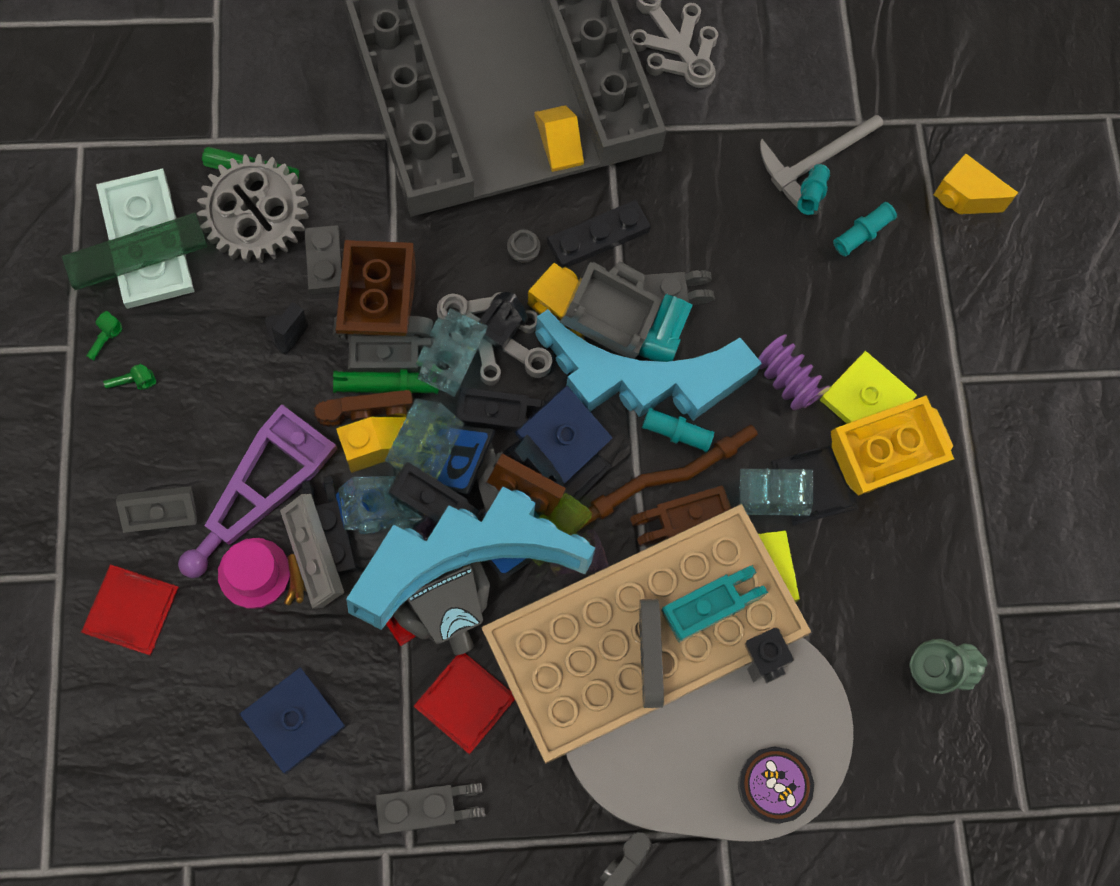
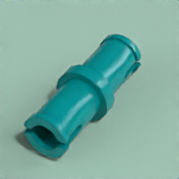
M814 165V169H810L809 176L802 182L800 189L801 197L798 200L797 206L803 214H814V210H818L820 201L826 196L830 170L825 165Z
M883 202L866 217L861 216L854 221V226L833 240L836 250L846 257L865 241H872L876 238L878 231L897 218L895 209L888 202Z
M653 408L648 409L642 425L643 429L669 437L670 442L677 444L680 441L702 449L704 452L709 450L715 433L714 431H709L686 422L684 417L679 416L677 419L655 411Z

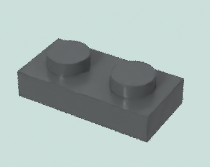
M338 225L304 228L310 295L339 292L342 259Z
M191 486L118 494L116 499L123 533L195 525L197 523L198 517Z

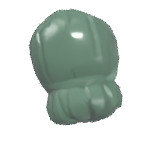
M932 639L923 642L916 648L912 654L909 668L912 677L922 689L929 693L946 694L956 689H974V686L981 680L985 667L988 664L986 658L972 644L963 643L956 646L954 643L944 639Z

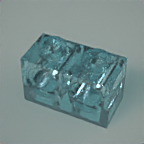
M450 308L445 319L438 317L433 326L430 336L435 338L431 348L424 345L418 357L416 365L420 366L421 370L417 379L455 397L488 326ZM449 333H457L463 340H453ZM443 361L448 364L450 369L442 370L435 365V362Z
M415 399L385 461L398 471H400L405 462H409L437 480L464 423L439 402Z
M740 469L739 505H743L747 515H810L813 506V470Z
M396 476L352 477L338 489L345 530H359L360 534H371L381 529L392 528L393 525L403 530L405 528L413 529V525L423 519V517L398 502L402 508L400 510L395 503L396 500L386 494ZM362 502L367 504V506L370 509V512L364 508Z

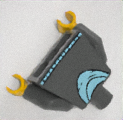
M474 562L446 572L424 585L399 606L393 614L394 618L401 627L419 639L430 638L435 644L449 640L454 655H461L474 648V644L468 630L483 622L482 613L487 607L490 583L481 562Z

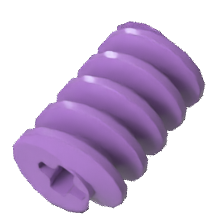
M785 334L775 339L763 350L758 358L762 363L759 369L768 367L764 376L767 379L777 377L773 387L776 390L785 388L782 393L783 399L789 400L794 398L790 407L793 410H799L817 401L830 389V386L817 387L822 376L817 375L810 378L808 375L813 366L811 364L802 368L799 366L805 356L803 354L795 357L791 356L796 346L793 343L783 347L782 343L787 337Z

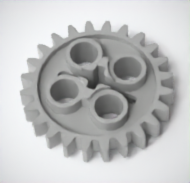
M244 154L243 164L239 165L234 158H231V168L228 170L224 166L219 165L218 168L221 173L219 177L212 174L208 175L213 183L212 187H201L207 198H199L197 200L200 206L205 208L197 212V215L201 220L206 221L200 227L205 233H210L207 237L212 245L218 243L216 248L222 254L229 249L228 255L233 260L241 253L245 263H249L252 255H255L259 263H263L264 253H269L273 259H276L275 249L277 248L287 253L288 248L285 242L287 240L294 243L298 242L293 233L294 231H305L304 226L299 220L309 217L307 212L301 209L309 205L306 197L301 196L305 193V189L302 184H297L299 180L295 173L288 175L289 169L285 163L277 168V162L273 157L265 164L261 154L257 155L255 162H251L247 154ZM254 182H264L261 189L250 191V187ZM235 187H241L254 206L258 208L262 216L272 226L271 231H267L253 212L249 210L241 197L235 192ZM237 201L233 210L223 211V207L227 202ZM274 207H284L283 212L279 216H269L270 211ZM257 226L254 235L243 237V232L247 227Z

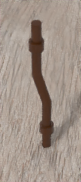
M750 424L731 437L725 436L714 443V448L685 467L638 475L606 497L601 495L591 501L590 507L569 520L571 526L577 532L598 518L601 520L614 512L613 508L646 487L692 479L719 460H727L737 454L739 447L758 436L757 430Z

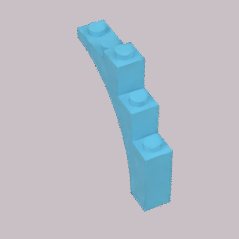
M549 310L537 316L535 331L537 339L543 347H550L556 354V361L562 371L566 374L571 373L567 378L566 386L574 392L590 412L620 392L619 397L623 405L629 411L634 410L641 417L648 412L649 408H654L672 395L677 409L682 414L687 413L692 420H695L756 376L762 364L741 338L717 351L692 359L669 362L631 359L609 353L589 344L567 329Z
M502 487L482 522L466 509L457 510L448 506L427 541L413 529L405 528L403 530L393 525L346 599L348 613L382 630L399 606L421 587L446 572L474 562L498 558H531L560 564L586 574L592 563L595 547L591 546L585 538L579 535H569L557 529L556 525L547 519L535 518V502L531 501L528 495L518 490L511 491Z

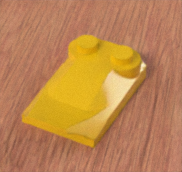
M927 396L839 426L831 431V445L846 483L858 496L954 460L951 452L953 444L938 410L931 407Z

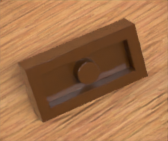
M501 454L486 482L496 487L498 491L505 487L511 491L518 490L530 497L531 501L535 502L534 511L541 512L549 517L566 490L565 487L504 454Z

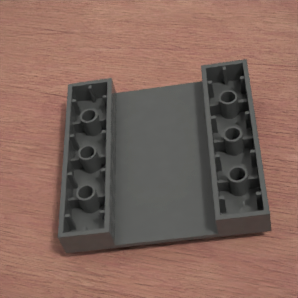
M342 0L410 217L653 154L663 149L667 130L617 0ZM566 105L577 116L584 164L552 172L534 113Z

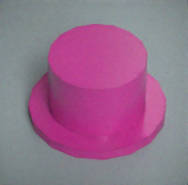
M262 538L245 539L234 544L223 555L218 567V583L223 594L235 605L247 609L264 608L276 602L286 591L290 580L288 559L284 551L274 542Z

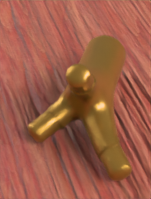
M291 554L287 557L290 571V588L284 601L286 605H291L295 597L297 603H302L304 590L306 591L295 554Z

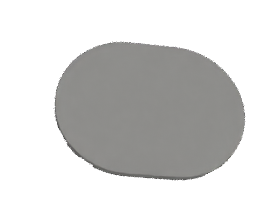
M801 638L787 645L794 661L784 668L786 675L766 684L764 678L755 682L752 681L747 670L753 664L752 662L663 706V708L644 715L565 755L576 779L587 794L614 817L632 826L661 833L727 841H764L786 835L806 825L828 806L838 792L849 768L852 755L853 720L846 692L835 670L812 644ZM774 746L790 749L801 756L811 769L814 780L813 799L806 812L794 821L781 824L764 822L751 815L741 802L738 791V779L746 759L761 749Z

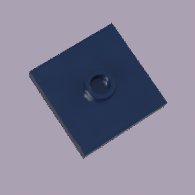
M568 386L563 387L514 432L519 439L528 434L554 465L564 483L612 439L611 435Z
M301 667L240 713V716L283 774H287L346 727Z

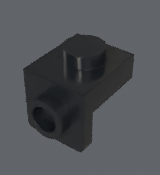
M773 628L753 637L744 644L753 662L747 668L753 682L764 678L767 684L786 675L784 668L794 661L778 628Z

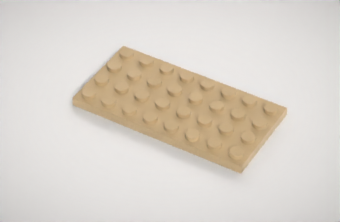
M742 504L481 627L545 764L659 709L643 707L639 627L640 599H659L664 687L663 706L752 663L744 644L753 637L773 628H778L786 644L789 645L811 633ZM753 565L757 573L750 580L734 586L739 596H742L753 588L764 585L768 594L745 606L744 610L679 643L661 609L726 574L730 576Z

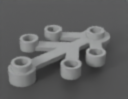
M636 0V6L640 12L650 15L666 37L647 34L644 30L636 29L630 34L636 52L651 48L677 54L683 61L665 59L659 53H652L647 58V72L657 76L665 71L684 76L686 82L693 87L704 88L709 86L714 81L716 74L715 67L709 58L712 47L716 45L718 31L711 26H705L700 30L698 37L700 49L696 56L689 46L694 26L698 23L701 15L699 5L695 3L684 5L681 14L683 23L679 33L660 7L662 0ZM687 12H693V13H695L696 15H695V16H689V15L687 14ZM709 35L713 39L708 40L704 38V36ZM640 38L644 42L638 43L634 39ZM658 62L660 66L656 67L653 66L651 63Z
M502 292L495 293L492 297L469 301L459 294H448L438 302L437 316L451 330L454 346L452 360L456 366L466 367L470 365L473 359L472 349L466 345L464 326L474 332V327L480 318L473 314L486 312L494 297ZM457 308L460 312L458 315H450L448 310ZM526 310L528 318H532L535 323L533 325H521L519 329L525 333H532L536 331L538 315L532 310ZM476 335L482 363L480 378L486 385H495L500 380L501 370L495 362L492 344ZM511 339L503 350L525 364L526 372L532 377L542 378L551 370L552 357L544 348L537 347L528 350ZM461 351L466 352L468 357L460 360L456 357L457 353ZM539 361L544 364V367L536 370L532 367V363ZM491 369L497 374L493 378H488L484 373Z

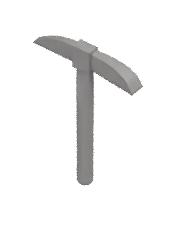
M879 115L871 117L790 168L789 166L784 167L765 141L761 139V157L768 173L772 177L771 181L798 208L797 203L801 197V186L796 182L797 178L810 171L811 168H814V165L823 163L881 127L883 120ZM819 207L817 211L814 210L813 215L819 214L821 208Z

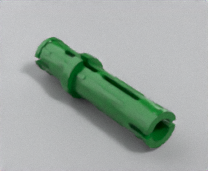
M400 369V372L333 371V393H386L409 390L411 393L438 394V372L415 373L407 372V369Z

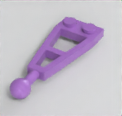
M281 404L256 434L207 520L205 526L211 532L197 549L187 550L180 556L178 561L180 572L188 578L202 576L208 567L207 558L222 540L230 546L302 487L301 483L310 481L336 452L337 446ZM270 441L302 465L303 468L267 498H264L245 484ZM238 494L256 506L229 529L221 525Z

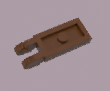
M409 390L343 397L319 402L314 408V416L320 422V425L336 427L351 418V422H357L372 416L385 414L386 417H405L407 412L414 411L412 393Z
M721 485L658 504L656 508L631 516L630 519L633 526H642L659 518L662 529L644 533L637 538L639 546H647L664 539L667 540L730 510L731 506L724 487Z

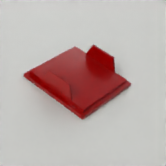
M110 564L81 633L151 656L179 587Z
M464 653L457 655L413 707L470 755L515 699L509 689Z

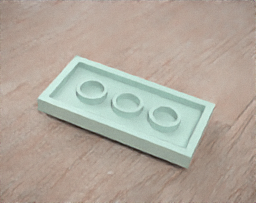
M154 170L96 184L125 307L129 309L193 293L192 279L164 170Z

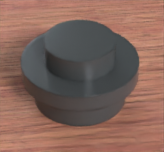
M519 230L509 237L507 251L515 261L521 263L530 262L539 255L540 241L533 232Z

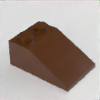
M345 240L336 334L407 336L416 269L414 243Z

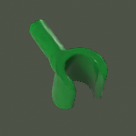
M108 311L103 312L95 323L102 332L97 336L98 338L86 355L93 361L109 338L116 337L122 331L121 323Z
M141 364L132 367L130 373L103 381L106 389L135 382L139 390H144L156 384L153 372Z

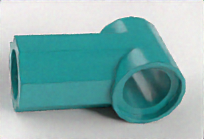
M665 294L653 326L650 328L638 355L652 361H673L681 342L679 337L693 304Z

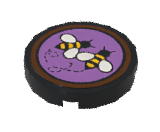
M774 746L761 749L746 759L740 771L738 791L741 802L751 815L764 822L781 824L794 821L806 812L813 799L814 780L811 769L801 756L790 749Z

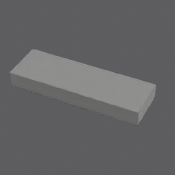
M301 494L282 508L280 512L312 609L323 608L342 595L344 590L311 494Z

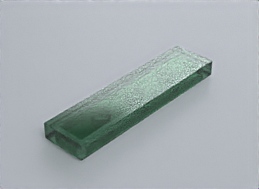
M192 213L63 255L62 259L70 284L75 291L208 246L197 215Z

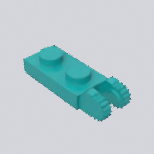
M753 565L730 576L726 574L661 609L679 643L744 610L745 606L768 594L764 585L755 587L742 596H739L734 586L750 580L757 573Z

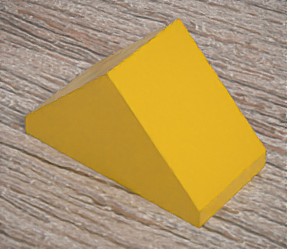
M566 105L535 112L534 116L551 171L554 172L583 165L584 159L577 116Z

